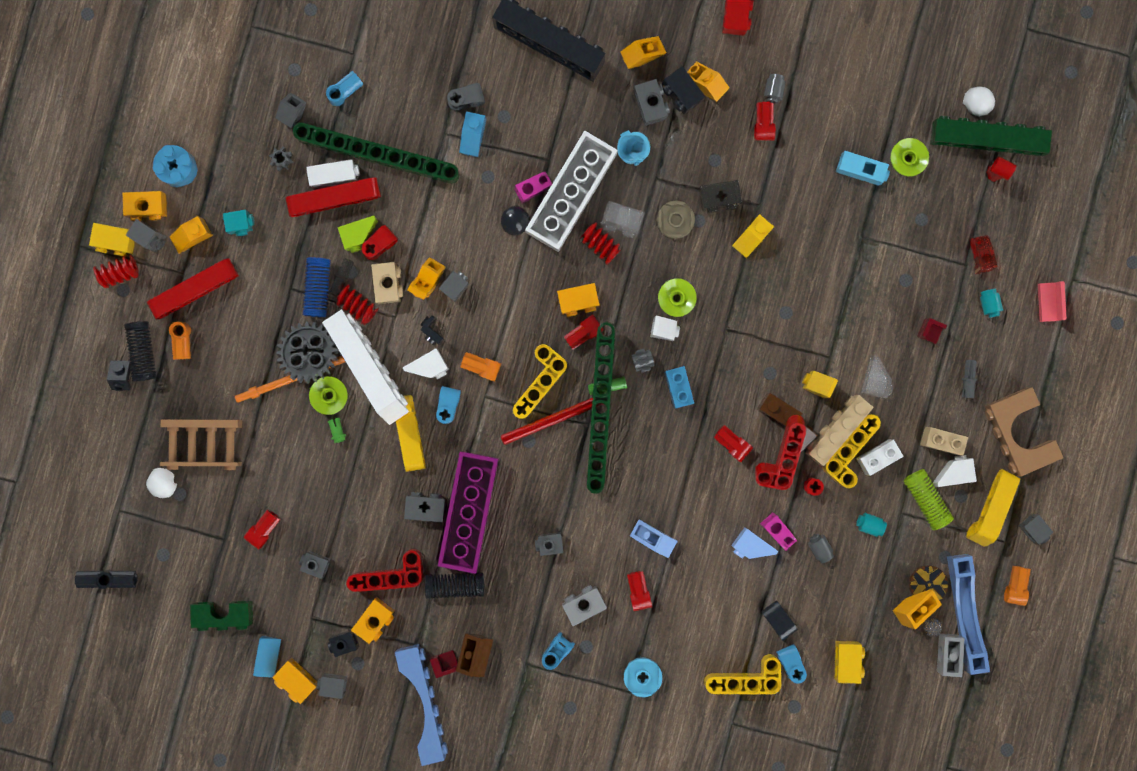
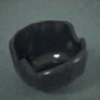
M511 206L501 216V226L504 232L510 235H520L525 232L530 221L529 214L521 206Z

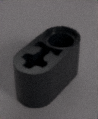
M777 600L761 611L782 641L798 630Z

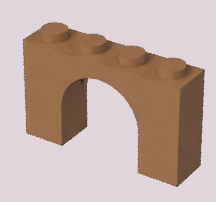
M1033 387L1024 388L985 405V415L994 426L993 433L1002 444L1000 449L1003 455L1007 456L1009 470L1015 476L1026 475L1063 459L1056 440H1048L1032 448L1024 449L1012 437L1011 427L1014 419L1019 414L1040 405Z

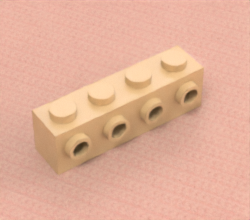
M860 395L850 396L844 403L846 406L834 414L832 417L833 421L829 426L825 425L819 432L821 435L818 439H814L807 446L806 454L818 465L824 466L874 408Z

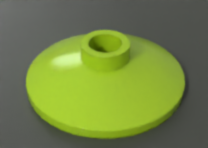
M903 139L891 151V164L903 176H916L923 172L928 165V149L917 139ZM906 155L911 157L910 162L905 160Z
M671 279L660 288L658 302L666 314L673 317H681L691 312L696 304V291L686 280ZM674 295L680 296L679 302L673 300Z
M330 376L324 377V379L320 378L317 382H314L309 392V400L312 407L317 412L325 415H332L341 411L348 399V392L343 382ZM328 392L333 394L332 399H327L326 395Z

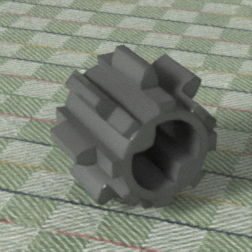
M282 147L280 150L274 148V153L269 155L272 158L270 165L277 166L278 171H281L282 168L289 170L288 165L294 163L290 159L292 153L286 152L285 147ZM281 155L285 158L282 163L278 161V157Z
M643 348L635 351L636 354L631 355L636 372L641 370L643 373L651 370L650 367L655 366L650 350L645 351Z

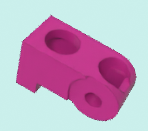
M542 172L515 185L514 190L523 204L539 195V193L548 190L552 186V182L547 173Z
M773 512L760 523L785 551L797 541L780 518Z

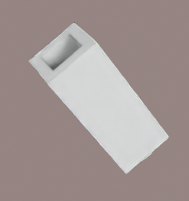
M353 160L308 166L309 186L314 189L358 181L357 176H360L358 164L355 165Z

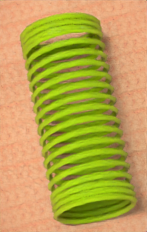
M921 469L906 477L903 482L911 491L910 494H913L912 497H915L914 500L920 506L919 509L927 518L926 520L932 530H938L951 523L954 517L949 512V509H947V506H945L946 503H944V500L936 491L937 489L929 479L930 477H928L925 469Z

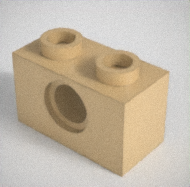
M395 262L372 264L375 302L377 304L401 302L400 297H403L402 285L399 286L398 278H401L400 266L397 267ZM387 278L393 280L390 288H385L383 285L384 280Z
M925 427L920 446L963 456L968 437L932 427Z

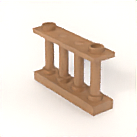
M161 420V427H167V431H169V461L160 462V466H167V470H178V466H224V470H236V466H242V462H234V431H236V428H242V420ZM179 427H186V431H188V462H177V431H179ZM198 428H205V431H207V462H196V431H198ZM217 428H225V431H227L226 462H215V431H217Z

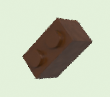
M766 393L757 410L786 427L787 421L791 416H801L803 414L771 393Z
M465 633L456 672L470 677H484L493 639L479 634Z

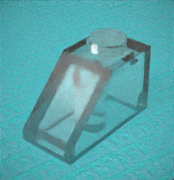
M875 355L870 356L861 393L887 399L893 390V385H891L892 379L880 358Z

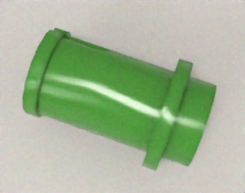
M335 418L336 427L333 419L329 420L328 423L333 436L331 440H334V443L345 441L346 434L343 433L340 418Z

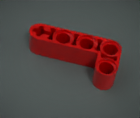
M793 415L788 419L776 465L759 463L755 467L756 482L760 486L779 490H786L791 487L806 435L803 417ZM791 442H795V443H796V444L793 445V446H789V445H788V444L791 443ZM787 459L792 460V461H790L789 463H784V462H783L784 460H787ZM761 473H768L766 476L760 475ZM782 476L787 477V478L784 479V480H780V479H779V478L782 477Z
M417 549L408 550L403 556V569L356 572L348 577L346 585L353 592L416 587L423 580L421 552ZM414 553L417 556V562H409L408 554ZM410 573H416L419 580L412 582L409 579ZM391 574L398 575L399 583L394 584L391 582ZM372 576L380 578L379 585H374L371 582ZM355 578H357V581L366 579V582H362L358 586H356V583H352Z

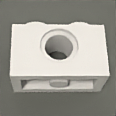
M888 439L857 457L856 460L864 474L871 476L904 456L895 441Z

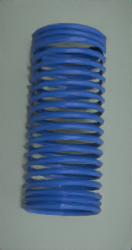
M308 257L306 258L307 269H305L308 272H305L306 282L304 283L306 289H304L305 293H303L306 295L303 300L305 302L303 305L305 306H303L302 315L327 317V310L313 309L328 308L327 306L309 304L328 305V303L312 302H327L328 300L309 297L328 298V296L311 294L328 295L329 293L308 290L329 291L328 289L310 288H329V286L309 283L328 285V282L310 280L329 281V279L324 278H329L330 276L309 273L330 274L329 272H323L330 271V269L309 266L329 268L331 267V260Z

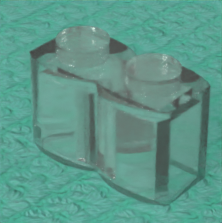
M608 201L601 225L605 226L604 229L607 231L615 232V230L623 232L622 235L633 238V236H638L645 212Z

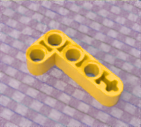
M544 344L536 348L535 356L546 367L513 407L514 415L521 419L529 416L567 368L565 359ZM542 348H546L549 351V356L545 359L538 356V351ZM557 360L564 363V368L561 371H556L553 368V363ZM544 375H549L552 379L551 384L548 386L541 384V377ZM531 390H537L540 394L539 398L535 401L530 400L528 396ZM526 398L533 406L530 408L528 405L525 408L526 414L521 413L519 415L517 407H522L526 403L522 400Z
M405 395L404 398L408 402L406 407L409 412L396 420L405 470L410 472L425 469L426 465L412 395Z
M868 414L830 460L822 466L823 471L840 486L852 488L857 484V475L847 465L879 429L881 422L878 416ZM867 419H868V420H873V421L871 422V423L873 424V426H868V427L866 428V426L869 424V423L867 422ZM856 432H859L862 436L861 441L858 443L853 439ZM843 447H847L849 449V454L847 457H843L841 455V450ZM832 461L837 465L836 470L833 472L828 468L829 463ZM846 474L851 476L849 484L843 482V477Z
M1004 469L999 470L978 521L969 527L966 538L983 547L997 540L1018 488L1019 477Z
M767 654L761 660V673H711L704 678V685L711 694H776L781 689V663L776 656ZM775 660L776 664L773 668L769 669L766 667L768 661ZM723 679L724 688L721 684H715L714 687H711L709 683H712V680H715L716 683H722ZM732 679L737 680V685L734 688L728 687V682ZM749 680H756L755 687H747ZM769 680H775L774 687L768 688L766 686Z

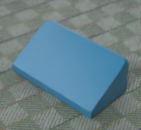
M266 636L260 637L253 676L273 677L275 675L281 639Z

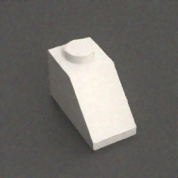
M655 316L650 337L674 341V338L679 335L680 326H677V321Z
M438 349L432 350L403 367L404 371L429 378L436 377L437 380L447 374L445 371L449 369Z
M966 455L954 456L955 460L948 461L934 480L933 485L942 487L976 482L973 458H967Z

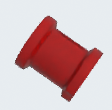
M809 478L803 485L806 493L813 496L820 495L824 489L822 481L816 478ZM815 483L818 487L813 490L810 488V484L813 485Z

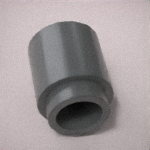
M769 75L764 92V98L767 99V102L778 104V101L783 100L786 84L783 75Z
M817 533L809 538L808 546L816 560H819L820 563H825L834 557L833 549L824 534L820 535Z

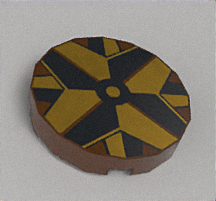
M920 566L913 571L909 579V589L912 595L931 589L940 601L948 590L949 584L946 575L935 566Z

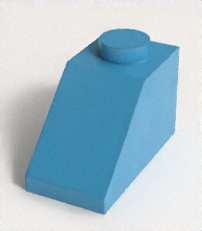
M466 111L459 153L475 157L479 156L486 124L485 115Z

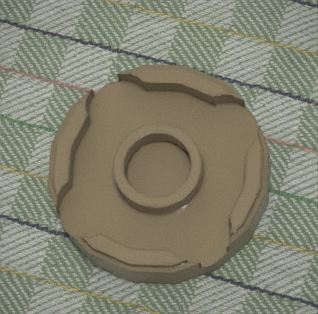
M677 200L663 205L657 216L659 230L663 235L672 239H679L688 235L695 223L693 210L685 202Z

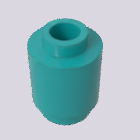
M990 289L981 292L982 297H980L984 315H988L989 318L1000 316V312L1004 310L1000 294L997 293V290Z
M864 513L859 515L856 526H859L858 530L861 532L882 537L886 530L887 522L877 516Z

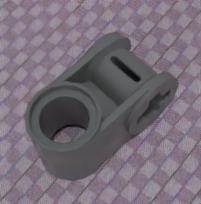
M480 83L453 89L447 95L448 105L454 111L485 104ZM454 97H457L458 103H455Z

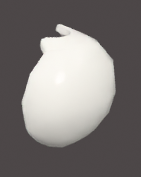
M974 87L965 93L963 104L967 107L970 114L980 117L987 115L993 110L995 98L993 93L986 87Z
M164 468L153 469L148 477L146 486L153 496L167 498L173 495L177 483H174V474Z

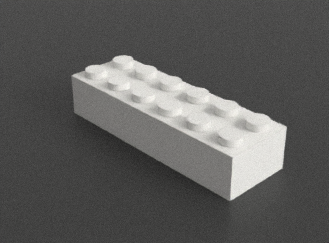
M584 131L529 222L525 232L559 252L615 159L618 150Z
M341 309L323 321V325L377 414L389 425L409 412L406 407L408 402L402 394L400 395L397 384L389 377V371L379 361V355L370 346L371 342L362 333V327L354 320L350 313L346 314Z

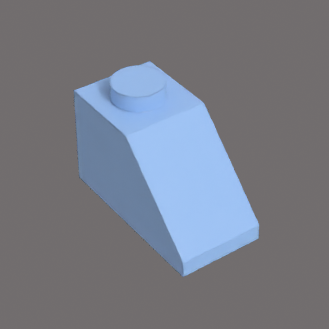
M638 520L630 537L669 558L677 543V540L641 520Z
M745 527L731 545L735 548L733 552L742 559L744 556L751 559L776 555L778 553L776 549Z

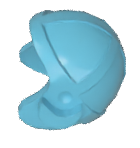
M628 130L620 135L617 150L618 155L624 162L637 166L648 157L650 142L643 133H630Z

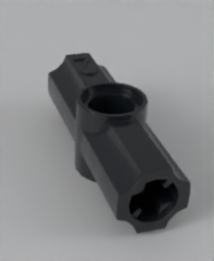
M77 571L75 576L76 588H135L138 582L136 571ZM104 575L109 577L110 581L108 584L103 581Z

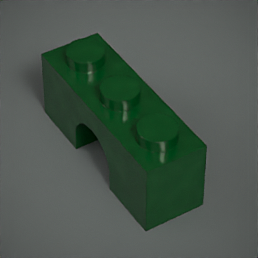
M233 601L229 603V613L226 617L219 616L215 612L214 602H195L190 605L191 628H197V631H207L211 627H216L218 631L228 630V627H235L236 630H245L247 626L253 624V602Z

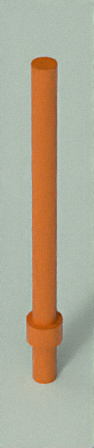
M343 356L337 357L338 361H332L335 366L345 363ZM289 375L260 387H251L248 391L236 395L235 400L239 403L249 398H258L260 394L297 381V378L293 381Z

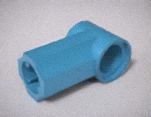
M351 71L338 83L329 86L326 96L330 104L340 106L345 102L346 98L363 86V83ZM334 92L341 94L338 99H332L331 95Z

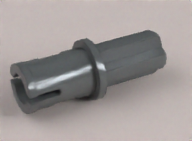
M966 360L965 375L962 378V397L975 398V384L978 379H975L977 364L975 360Z

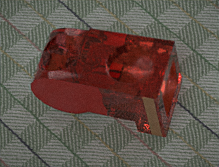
M984 235L971 238L970 245L975 261V273L980 274L996 269L998 266L989 236Z

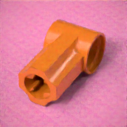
M174 322L169 327V333L172 338L173 360L191 359L189 337L191 328L186 322ZM179 325H181L184 329V332L181 336L178 335L176 331Z
M466 352L460 367L495 382L501 363L488 358L483 359Z
M1012 566L1010 582L1004 592V601L1006 603L1026 606L1029 599L1027 587L1031 569Z

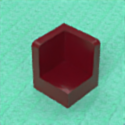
M931 318L924 319L917 337L932 344H937L942 330L946 329L947 325Z
M454 650L432 656L430 659L436 678L456 672L458 662Z

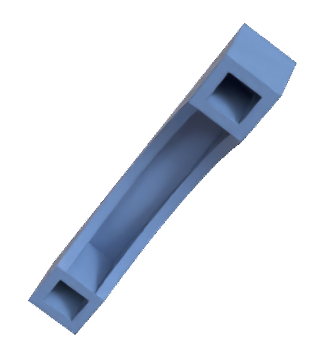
M968 554L948 556L947 561L958 632L964 638V671L970 675L990 672L988 655L981 635L976 610L973 557Z
M420 644L397 649L395 655L399 672L405 675L415 686L424 707V730L417 746L421 765L444 761L446 754H448L446 742L443 743L441 735H444L442 724H438L437 716H439L438 706L434 705L432 699L435 697L433 686H429L428 682L430 672L428 667H425L423 661L426 660L425 651L423 648H420Z

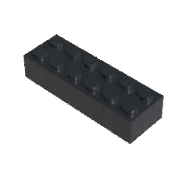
M501 0L492 16L495 29L592 82L595 81L605 63L606 53L603 52V48L595 44L592 46L586 43L587 40L579 35L575 37L563 26L557 27L553 25L549 18L544 16L541 18L535 15L536 12L528 7L522 8L516 0Z

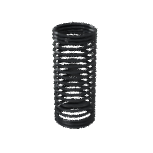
M138 321L124 324L126 337H128L126 338V343L128 344L127 347H129L127 350L129 351L128 354H130L128 356L130 358L129 361H131L129 363L131 364L130 371H133L131 372L132 381L156 379V371L137 373L155 370L156 368L139 369L153 367L155 364L136 366L154 363L155 361L134 363L153 360L154 358H136L154 356L153 354H148L154 351L132 353L153 349L149 347L152 344H146L152 341H142L151 339V337H147L151 334H144L150 332V330H147L150 329L149 322ZM137 337H146V338H139V339H131V338H137ZM139 347H149V348H142V349H133V348H139ZM138 354H148V355L134 356V355H138Z
M469 572L468 593L467 573H465V590L464 573H462V594L460 573L458 574L459 591L457 590V574L455 573V593L453 573L451 574L452 593L450 590V574H448V593L446 573L444 578L443 574H441V593L440 574H438V577L434 574L435 593H433V575L426 574L425 597L426 599H432V597L434 599L435 597L437 599L439 597L445 599L446 597L449 598V596L451 598H456V596L458 598L463 596L469 598L470 596L473 597V595L475 597H484L483 572L475 574V591L474 573H472L471 591V573ZM437 579H438V596H437Z

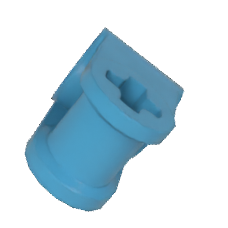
M441 387L436 412L439 422L449 424L453 421L461 390ZM445 410H448L450 418H446V420H443V417L440 416V414L444 413Z
M559 632L542 655L543 666L549 670L555 669L563 658L569 654L575 643L569 642ZM548 655H553L556 658L553 664L545 662V658Z
M793 644L777 651V656L788 678L797 684L804 682L807 674L796 646ZM796 669L800 672L798 673V678L792 676L795 674L794 670Z

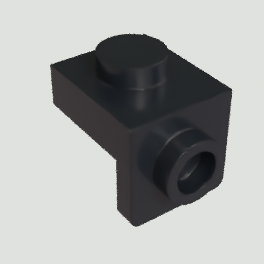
M433 315L430 318L427 316L422 321V328L420 330L427 335L425 339L432 345L435 343L441 345L444 338L430 328L437 318Z
M110 361L107 382L111 390L120 392L131 389L129 383L130 361Z

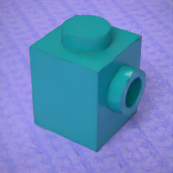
M247 210L223 213L226 233L245 236L248 235L247 232L253 231L254 218Z

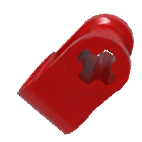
M383 225L363 243L362 253L367 259L376 260L385 251L394 246L398 238L386 225ZM369 247L374 248L375 252L373 254L369 252Z

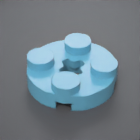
M645 657L636 658L630 661L625 668L624 683L635 696L648 697L660 688L662 672L655 661ZM641 672H645V675H648V679H645L644 682L637 678L638 675H641Z

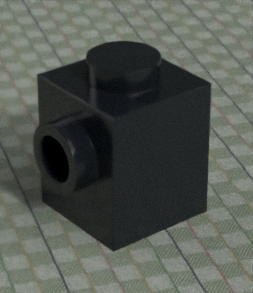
M351 630L331 636L328 642L329 651L331 654H334V657L356 651L360 647L355 633Z

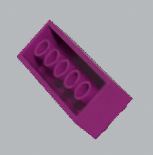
M460 451L438 562L439 567L477 573L499 458Z

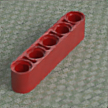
M367 178L287 196L285 199L289 217H298L380 198L381 195L377 178Z
M227 258L147 301V304L155 319L159 320L234 280L239 275L230 258Z

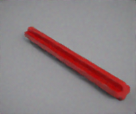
M593 398L501 435V440L506 445L591 410ZM598 403L596 407L601 406L604 403Z

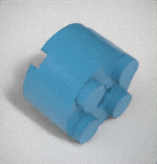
M165 145L157 152L153 161V171L157 177L173 187L188 185L197 175L198 169L195 158L179 146Z

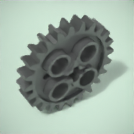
M306 321L305 327L298 323L297 329L291 326V333L285 331L286 338L280 337L283 344H277V347L281 349V351L276 352L277 356L280 357L277 359V362L281 364L279 368L282 371L285 370L284 374L286 376L290 375L293 381L297 378V381L302 383L303 379H305L306 383L309 384L312 378L317 382L318 376L324 379V372L330 374L329 367L335 368L332 361H338L334 354H338L339 350L335 348L337 347L328 331L324 330L325 327L322 324L318 327L316 322H313L312 326H310L308 321ZM316 340H321V343L318 346H313V343ZM297 341H302L299 347H294ZM316 358H321L320 363L313 365V361ZM297 359H302L299 365L294 366V362Z

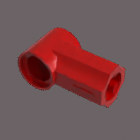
M771 102L756 104L755 140H775L774 106Z
M998 156L993 165L989 166L986 171L988 179L993 182L1001 179L1008 181L1017 165Z
M594 315L585 319L579 324L580 326L564 336L572 350L588 339L591 340L597 336L600 323Z
M725 425L714 436L740 463L753 449L748 442L741 437L739 438Z
M268 509L256 525H253L248 530L244 539L260 550L269 539V534L281 519L277 514Z
M643 571L627 574L633 611L652 608Z

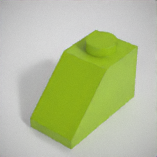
M371 216L338 227L344 249L351 251V253L362 250L363 243L370 238L378 222L377 218Z

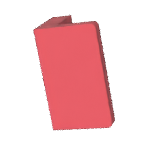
M1065 282L1038 284L1040 322L1066 320Z

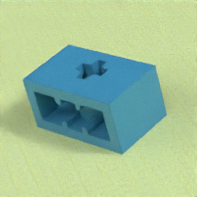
M685 366L665 371L673 407L679 408L694 404Z

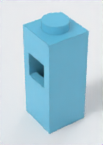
M844 151L841 154L836 169L837 173L878 186L887 181L890 173L887 170L889 164L848 151Z

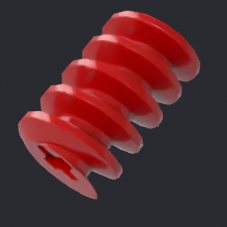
M595 222L580 238L584 237L583 244L590 242L589 249L596 247L594 250L595 255L601 252L599 257L601 260L607 257L605 264L608 265L621 251L618 250L620 244L617 243L613 246L614 238L607 240L608 233L601 235L603 228L601 227L596 230L597 223Z
M131 254L130 260L125 256L122 257L123 263L115 259L116 265L109 261L108 268L101 264L100 271L94 266L93 271L97 282L102 287L109 288L110 285L115 286L117 282L123 283L124 279L129 281L131 277L138 278V266Z
M348 284L338 295L337 306H343L345 312L350 310L349 313L352 316L356 314L355 319L357 321L362 319L361 324L366 325L373 319L379 308L373 310L374 303L368 306V298L361 301L362 294L360 293L358 296H355L356 289L349 292L350 285Z

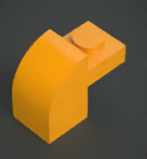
M429 257L422 265L417 277L409 285L407 291L423 300L426 297L428 298L439 282L446 266Z

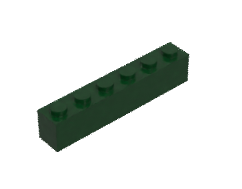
M939 116V118L932 122L930 144L1045 156L1050 153L1052 130H1046L1044 126L1027 128L1025 124L1008 126L1006 122L989 124L987 120L971 122L968 118L952 120L949 116Z

